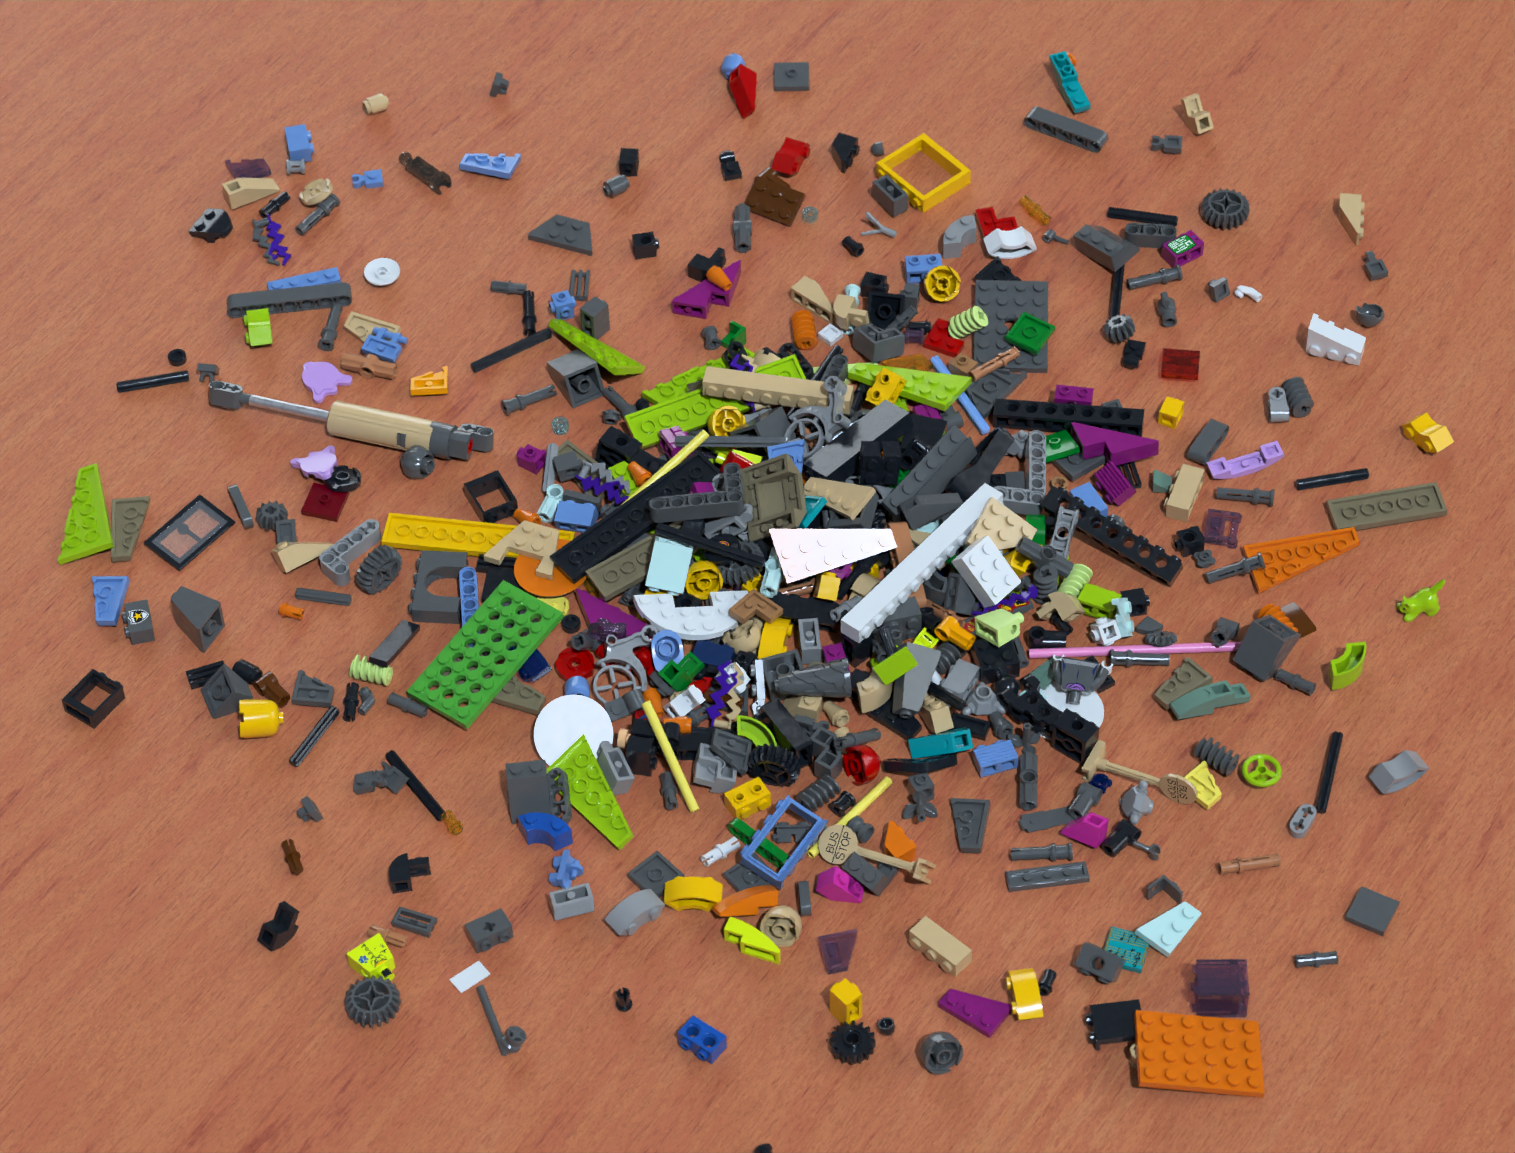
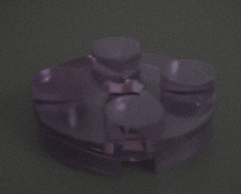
M601 618L597 619V623H590L588 625L587 634H590L592 639L604 642L608 635H615L617 640L624 639L627 635V625L625 623H609L608 619Z

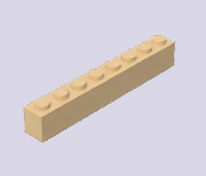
M710 366L706 367L702 381L703 395L796 408L807 406L826 408L830 404L828 391L824 387L825 382ZM847 385V392L844 395L843 414L850 415L854 386Z

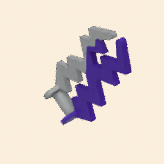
M583 460L584 465L579 475H575V477L581 480L584 491L594 487L595 495L598 496L607 490L608 500L611 501L615 498L616 505L623 503L629 498V496L620 498L619 492L625 488L628 494L631 493L629 480L624 481L623 476L613 480L611 469L605 470L606 463H589ZM590 468L591 473L599 470L600 479L606 478V483L600 485L599 477L593 480L592 476L585 478ZM618 485L619 489L614 490V486Z

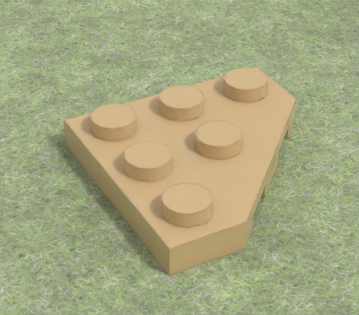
M990 497L964 544L970 546L976 539L989 536L999 551L1016 548L1023 536L1032 540L1037 529L998 500Z

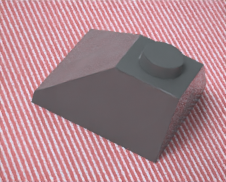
M225 664L200 689L213 719L238 712L239 700L253 698L248 684Z

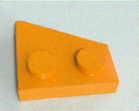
M448 366L442 367V371L435 374L430 371L424 375L411 378V396L448 394Z

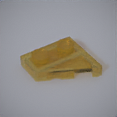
M921 353L882 361V366L930 371L933 369V363Z

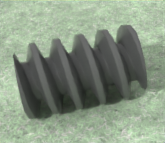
M1294 377L1284 381L1281 388L1285 391L1286 399L1293 415L1299 418L1306 417L1311 412L1314 402L1303 378Z
M1046 564L1036 569L1033 575V585L1038 589V597L1034 598V600L1040 604L1051 601L1048 595L1057 592L1058 571L1055 566Z
M945 641L936 648V650L941 651V656L935 670L939 674L944 675L946 670H949L951 665H955L958 659H962V656H965L970 649L965 651L951 641Z
M1211 737L1208 740L1203 738L1198 743L1194 756L1200 757L1202 761H1207V764L1213 766L1214 769L1220 770V773L1229 776L1236 768L1240 755L1236 754L1232 757V750L1225 753L1227 749L1225 745L1219 749L1220 742L1217 741L1213 745L1214 738Z
M822 775L820 779L815 780L808 788L806 787L802 792H799L796 795V801L808 810L816 812L818 810L817 806L823 807V802L828 803L829 798L834 799L835 794L839 795L841 793V789L832 777Z

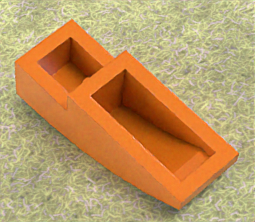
M771 884L747 888L721 900L713 906L712 911L720 917L758 915V907L777 906L779 890Z

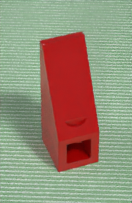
M739 64L730 73L729 86L740 114L745 119L756 108L757 73Z

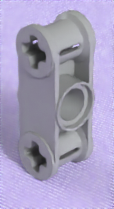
M1060 506L1050 546L1056 550L1057 555L1068 560L1070 545L1080 510L1076 509L1073 511ZM1061 531L1068 532V535L1064 538L1058 536Z

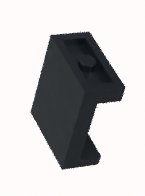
M1139 999L1089 1005V1013L1086 1014V1024L1091 1026L1089 1038L1090 1043L1095 1045L1096 1051L1100 1050L1101 1044L1135 1040L1134 1013L1135 1010H1141Z

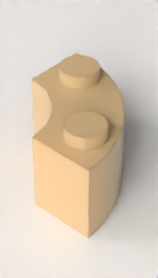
M873 667L872 673L867 679L856 683L861 712L866 713L879 708L887 702L893 692V682L885 685Z

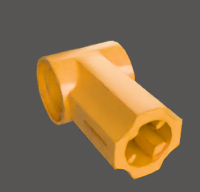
M946 616L934 629L935 635L940 640H949L965 651L972 647L976 636L960 627L959 622L952 616Z

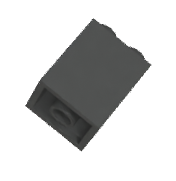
M577 349L547 362L551 379L572 408L604 396L602 394L604 386L598 364L582 350Z
M780 406L768 410L732 430L730 434L731 436L784 437L786 430L791 424L783 407ZM794 431L790 436V440L797 438ZM737 447L739 451L761 456V461L769 459L767 448Z
M181 586L171 597L175 622L195 646L205 653L225 627L221 603Z
M1269 614L1252 621L1233 661L1238 663L1240 668L1253 673L1255 678L1266 681L1274 677L1301 635Z
M545 759L505 764L512 824H518V816L530 812L551 814Z

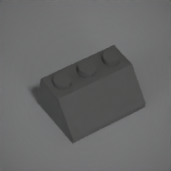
M1086 224L1073 235L1078 251L1114 272L1140 251L1139 247L1102 226Z

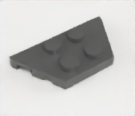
M556 214L528 233V240L589 256L593 255L590 223Z
M996 369L976 382L972 381L965 390V393L985 419L994 411L995 399H1006L1027 378V373L1021 371V374L1010 373V369Z

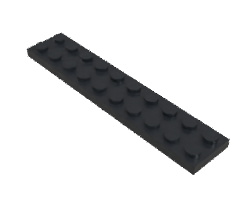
M698 450L550 555V560L554 562V565L573 584L586 576V570L614 556L658 524L651 520L649 507L651 499L689 494L694 482H712L713 478L722 472Z

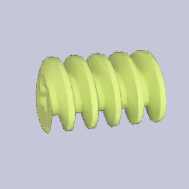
M974 306L950 318L949 333L953 338L960 339L987 326L988 318L980 307Z
M1074 564L1069 576L1063 579L1057 592L1067 593L1078 598L1085 583L1089 584L1093 576L1092 570L1086 565Z
M357 654L351 663L349 676L350 678L354 676L355 679L361 678L363 681L368 680L371 683L376 681L377 684L383 683V685L388 686L393 676V668L389 666L385 668L367 662V656H364L362 661H360V655Z

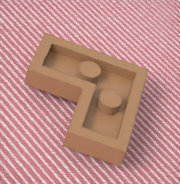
M753 589L729 609L728 614L742 624L755 614L771 624L783 614V608Z

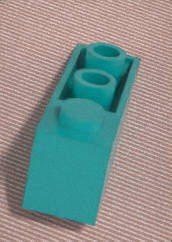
M966 727L908 739L911 759L973 749L970 729Z

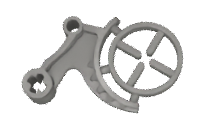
M836 376L828 377L824 383L830 400L828 407L807 406L789 416L793 423L788 427L784 436L787 437V442L802 440L800 438L790 440L792 432L798 426L801 436L808 440L818 438L815 448L810 452L808 443L805 441L803 460L809 459L822 448L824 440L827 443L831 442L832 434L842 428L847 429L851 425L850 419L843 415L844 395L847 392V385ZM803 416H815L813 420L809 418H802L797 420L798 418ZM819 419L822 421L824 425L825 435L822 427L817 423ZM804 423L814 424L818 431L806 435Z
M644 626L641 632L634 633L624 639L617 640L615 635L607 636L604 643L606 656L596 662V665H601L602 669L596 674L593 681L594 695L602 705L607 703V701L598 692L611 690L612 685L596 687L597 679L605 671H609L611 684L613 685L616 682L613 670L622 671L630 678L631 681L618 683L617 688L633 686V690L640 688L642 693L646 691L647 677L645 669L632 650L642 646L651 647L652 639L658 633L655 626ZM617 662V663L625 664L626 666H625V667L620 666V665H609V666H606L605 663ZM630 668L637 674L641 686H636V680L629 671ZM617 688L613 691L615 699L620 698Z

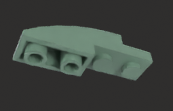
M1225 680L1200 687L1170 703V708L1177 719L1213 714L1216 707L1249 702L1251 695L1243 683L1230 685Z

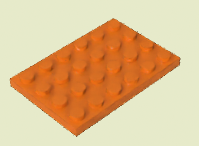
M1135 1010L1134 1026L1139 1087L1263 1098L1265 1092L1258 1021Z

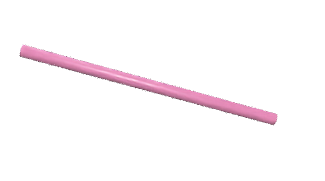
M1213 642L1172 644L1165 647L1126 645L1029 649V659L1052 658L1053 654L1058 657H1062V654H1064V657L1109 656L1110 649H1114V651L1126 652L1130 650L1133 653L1156 654L1238 651L1242 642H1227V644H1223L1221 647L1214 645Z

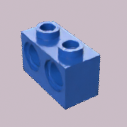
M694 1015L678 1031V1044L684 1050L693 1052L700 1060L707 1061L710 1064H713L727 1048L726 1035Z

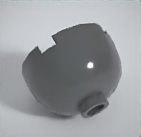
M942 1031L933 1032L923 1040L920 1046V1057L924 1066L931 1073L945 1074L951 1071L948 1068L954 1064L957 1066L963 1057V1048L958 1039L950 1033Z

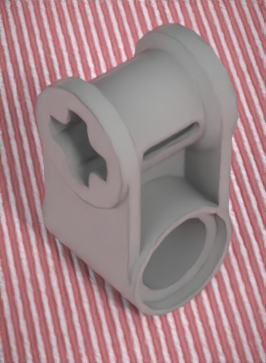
M1280 387L1271 388L1267 403L1269 422H1288L1289 407L1285 391Z

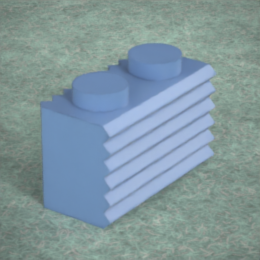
M1011 739L1006 741L998 740L994 744L980 745L973 749L972 759L981 778L1018 767V755Z

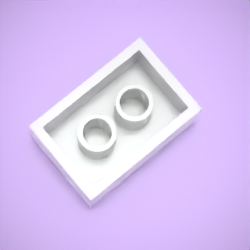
M989 536L976 539L951 561L984 608L996 605L1021 583V580Z

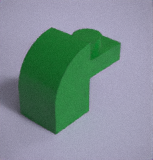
M1026 514L1025 521L1037 529L1032 541L1044 546L1045 515Z
M689 652L678 664L671 659L658 674L674 690L683 691L693 682L692 679L705 665L692 652Z

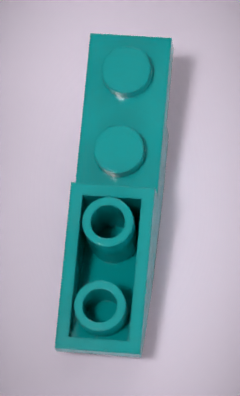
M1066 51L1049 55L1055 79L1067 106H1071L1074 114L1090 110L1091 104L1078 81V74Z

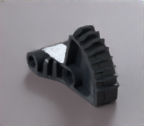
M1001 426L993 429L976 446L977 455L969 463L971 466L951 478L945 489L950 493H958L964 503L984 483L990 485L992 473L1015 438L1011 436L1008 430Z

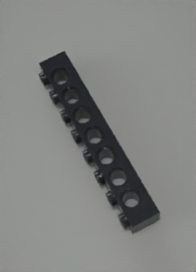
M995 399L993 411V427L995 428L1001 426L1009 429L1050 432L1067 430L1068 433H1071V423L1075 422L1140 437L1143 434L1144 409Z
M1052 486L1041 503L1042 510L1057 518L1059 506L1063 502L1070 504L1066 508L1068 510L1075 511L1077 509L1080 512H1084L1086 515L1078 519L1075 530L1169 587L1173 585L1183 570V563H1181L1182 560L1175 555L1169 556L1158 545L1154 547L1149 544V540L1144 536L1139 535L1138 537L1134 535L1129 527L1125 525L1121 527L1116 524L1117 521L1110 516L1105 517L1101 515L1100 511L1093 506H1086L1085 502L1079 497H1071L1068 495V491L1062 487L1056 488ZM1094 522L1102 524L1099 528L1092 527ZM1112 531L1118 533L1115 538L1108 537V534ZM1132 541L1134 545L1131 548H1126L1124 543ZM1143 551L1150 552V555L1146 558H1143L1140 556V553ZM1158 561H1165L1167 563L1162 568L1156 565Z

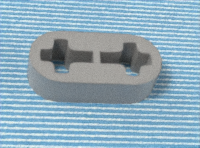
M1301 805L1290 821L1289 834L1293 838H1303L1311 828L1317 813L1313 805ZM1307 812L1310 813L1306 816V818H1303L1304 814H1306ZM1301 824L1302 828L1296 830L1295 828H1298V826Z

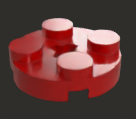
M573 647L562 650L555 661L556 672L565 682L574 676H581L587 679L594 674V657L588 650H576ZM575 662L579 665L574 667L572 666V663Z

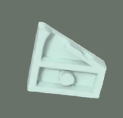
M1128 598L1111 599L1112 605L1117 607L1115 617L1121 637L1133 636L1134 623L1130 620V613L1132 612L1131 602L1128 601Z

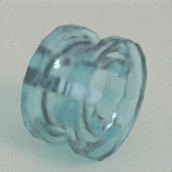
M809 206L803 209L802 220L804 222L814 223L817 221L818 210L815 207Z
M560 416L552 420V431L555 434L563 435L568 432L569 425L565 417Z

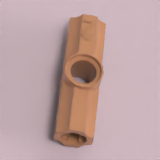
M344 353L341 368L359 372L365 378H373L375 375L395 379L398 364L382 361L373 354H367L363 357Z

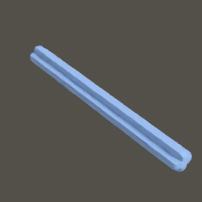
M939 356L931 357L930 364L937 373L951 374ZM963 392L956 400L982 435L989 433V425L966 393Z

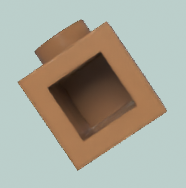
M963 353L952 358L949 362V371L952 375L969 377V371L978 367V362Z

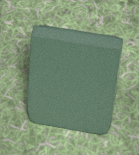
M1153 470V492L1169 493L1172 477L1158 470Z

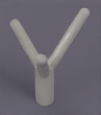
M866 212V218L879 229L862 232V236L883 233L893 238L896 237L897 231L881 225L869 212Z

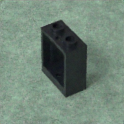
M498 470L464 483L465 496L481 522L495 523L506 517L513 516L515 510L518 509L515 496ZM499 489L506 503L484 511L476 498Z
M92 669L62 699L65 712L95 729L125 699V695L120 682L113 681L103 672L99 673ZM97 686L110 695L94 711L80 701Z

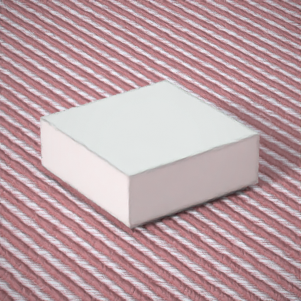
M830 323L818 332V338L832 346L843 338V332Z

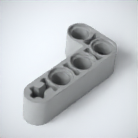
M375 519L366 520L322 552L319 557L322 573L338 586L349 584L351 577L348 564L381 540L379 522Z

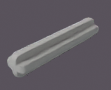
M555 443L547 445L542 492L547 494V488L554 484L556 466L553 457L558 455V445Z

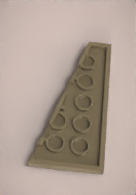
M463 657L456 658L454 662L462 661ZM473 665L469 670H476L478 666ZM445 671L442 676H448L451 671ZM486 674L484 679L491 678L493 674ZM513 676L491 702L539 716L546 702V696L531 686L521 683L516 676ZM461 679L457 682V684H463L466 680ZM474 688L472 693L479 692L481 688Z

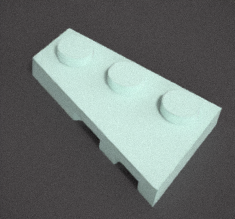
M1185 901L1136 929L1134 934L1166 957H1169L1202 913Z

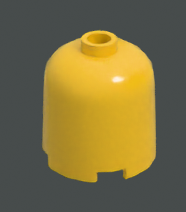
M266 699L239 700V716H243V722L239 724V738L270 737L277 733L279 724H283V712H279L278 705L274 701Z

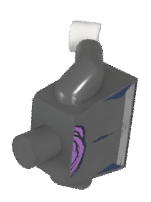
M1053 654L1052 673L1057 685L1062 687L1064 692H1070L1068 703L1080 705L1081 694L1091 695V692L1096 691L1105 682L1107 676L1111 674L1113 664L1111 663V666L1106 667L1104 666L1105 661H1102L1100 669L1098 662L1064 657V654H1062V658L1057 659L1056 655Z

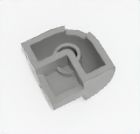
M700 743L693 765V783L710 787L711 793H723L731 790L736 783L737 770L710 749V745Z

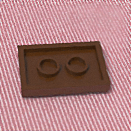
M757 176L745 204L750 206V212L791 227L806 195Z

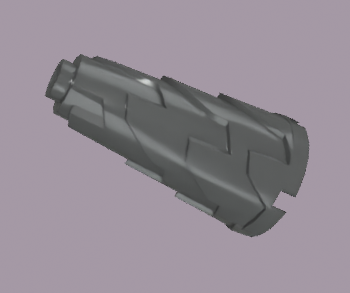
M841 658L779 675L778 679H774L775 691H779V694L838 698L852 697L850 671L847 669V666H849L848 658Z

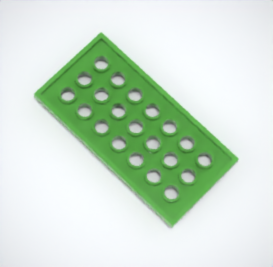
M503 580L406 691L408 696L468 729L564 618L563 612ZM507 601L512 602L509 606H502ZM520 610H526L524 614H517ZM499 615L497 620H490L491 617ZM535 618H541L539 622H532ZM510 623L514 624L512 628H505ZM487 629L485 634H478L480 630ZM523 632H529L527 636H520ZM497 637L502 638L500 642H493ZM475 643L474 647L466 648L468 644ZM511 646H517L515 650H508ZM485 651L490 652L488 656H481ZM463 657L462 661L454 662L456 658ZM498 660H505L503 664L496 665ZM473 665L478 666L476 670H469ZM445 671H451L448 676H442ZM486 674H493L491 678L484 679ZM461 679L466 680L463 684H457V682ZM433 685H439L436 690H430ZM474 688H481L479 692L472 693ZM449 693L454 694L451 698H444ZM462 702H468L467 706L459 707Z

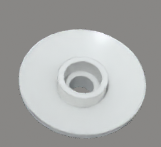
M389 258L375 259L369 262L364 269L366 280L378 286L391 284L400 275L399 265Z

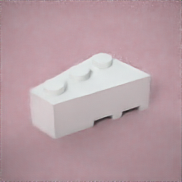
M1313 313L1308 328L1305 353L1360 365L1366 337L1347 328L1342 330L1334 326V322L1330 320L1325 322L1318 318L1319 315Z

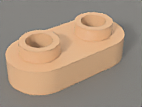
M620 728L617 747H620L622 752H626L629 736L632 735L629 729Z

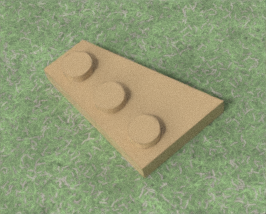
M352 311L344 324L345 330L363 343L369 334L376 336V334L372 333L374 327H383L392 333L401 332L400 326Z

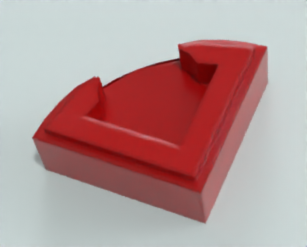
M703 677L701 680L691 682L689 686L694 684L704 696L706 689H710L713 678Z

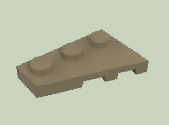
M1187 656L1184 664L1180 668L1177 667L1174 675L1166 680L1155 692L1154 700L1168 710L1170 709V703L1193 690L1213 683V677Z

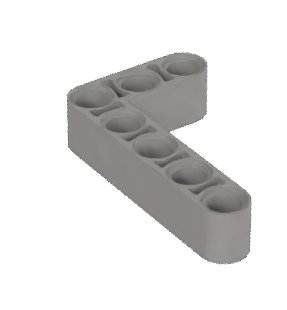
M1039 430L1030 432L1025 445L1026 488L994 487V489L1003 493L1004 506L1014 513L1039 515L1042 511L1041 503L1046 497V437Z

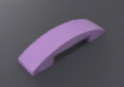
M1278 441L1261 445L1260 451L1228 461L1222 457L1206 462V465L1213 478L1230 479L1260 471L1284 457V453Z

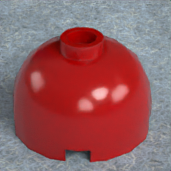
M862 744L846 748L847 754L843 755V766L847 777L851 775L855 781L852 783L859 786L874 780L879 773L881 762L877 753L871 747Z

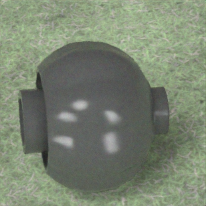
M411 446L401 455L400 462L403 473L411 479H424L435 468L433 454L423 446Z

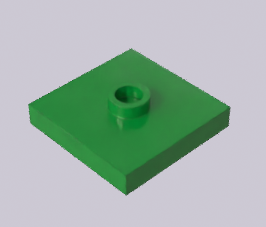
M1023 312L1005 336V341L1037 356L1054 333L1055 326Z
M1067 430L1045 436L1046 463L1080 452L1079 446Z

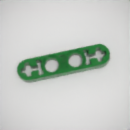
M734 818L727 825L728 830L733 836L749 846L753 841L752 837L756 831L739 818ZM766 838L755 851L779 870L789 859L788 854Z

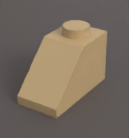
M794 695L786 698L783 705L793 718H795L796 714L808 716L815 719V723H818L823 711V697Z

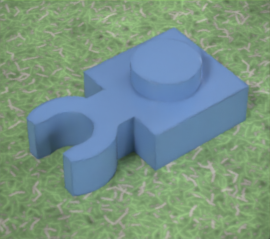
M381 169L364 171V175H352L353 188L355 189L366 185V189L384 187Z

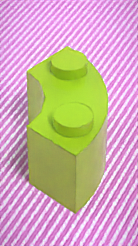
M269 309L246 311L247 315H243L244 324L248 326L249 331L245 333L247 344L250 343L251 346L272 344Z
M1366 642L1346 643L1344 654L1338 659L1330 660L1328 676L1332 690L1342 689L1352 684L1360 676L1364 667Z
M736 715L738 736L751 740L756 747L758 745L763 746V744L778 746L773 734L762 722L752 717Z

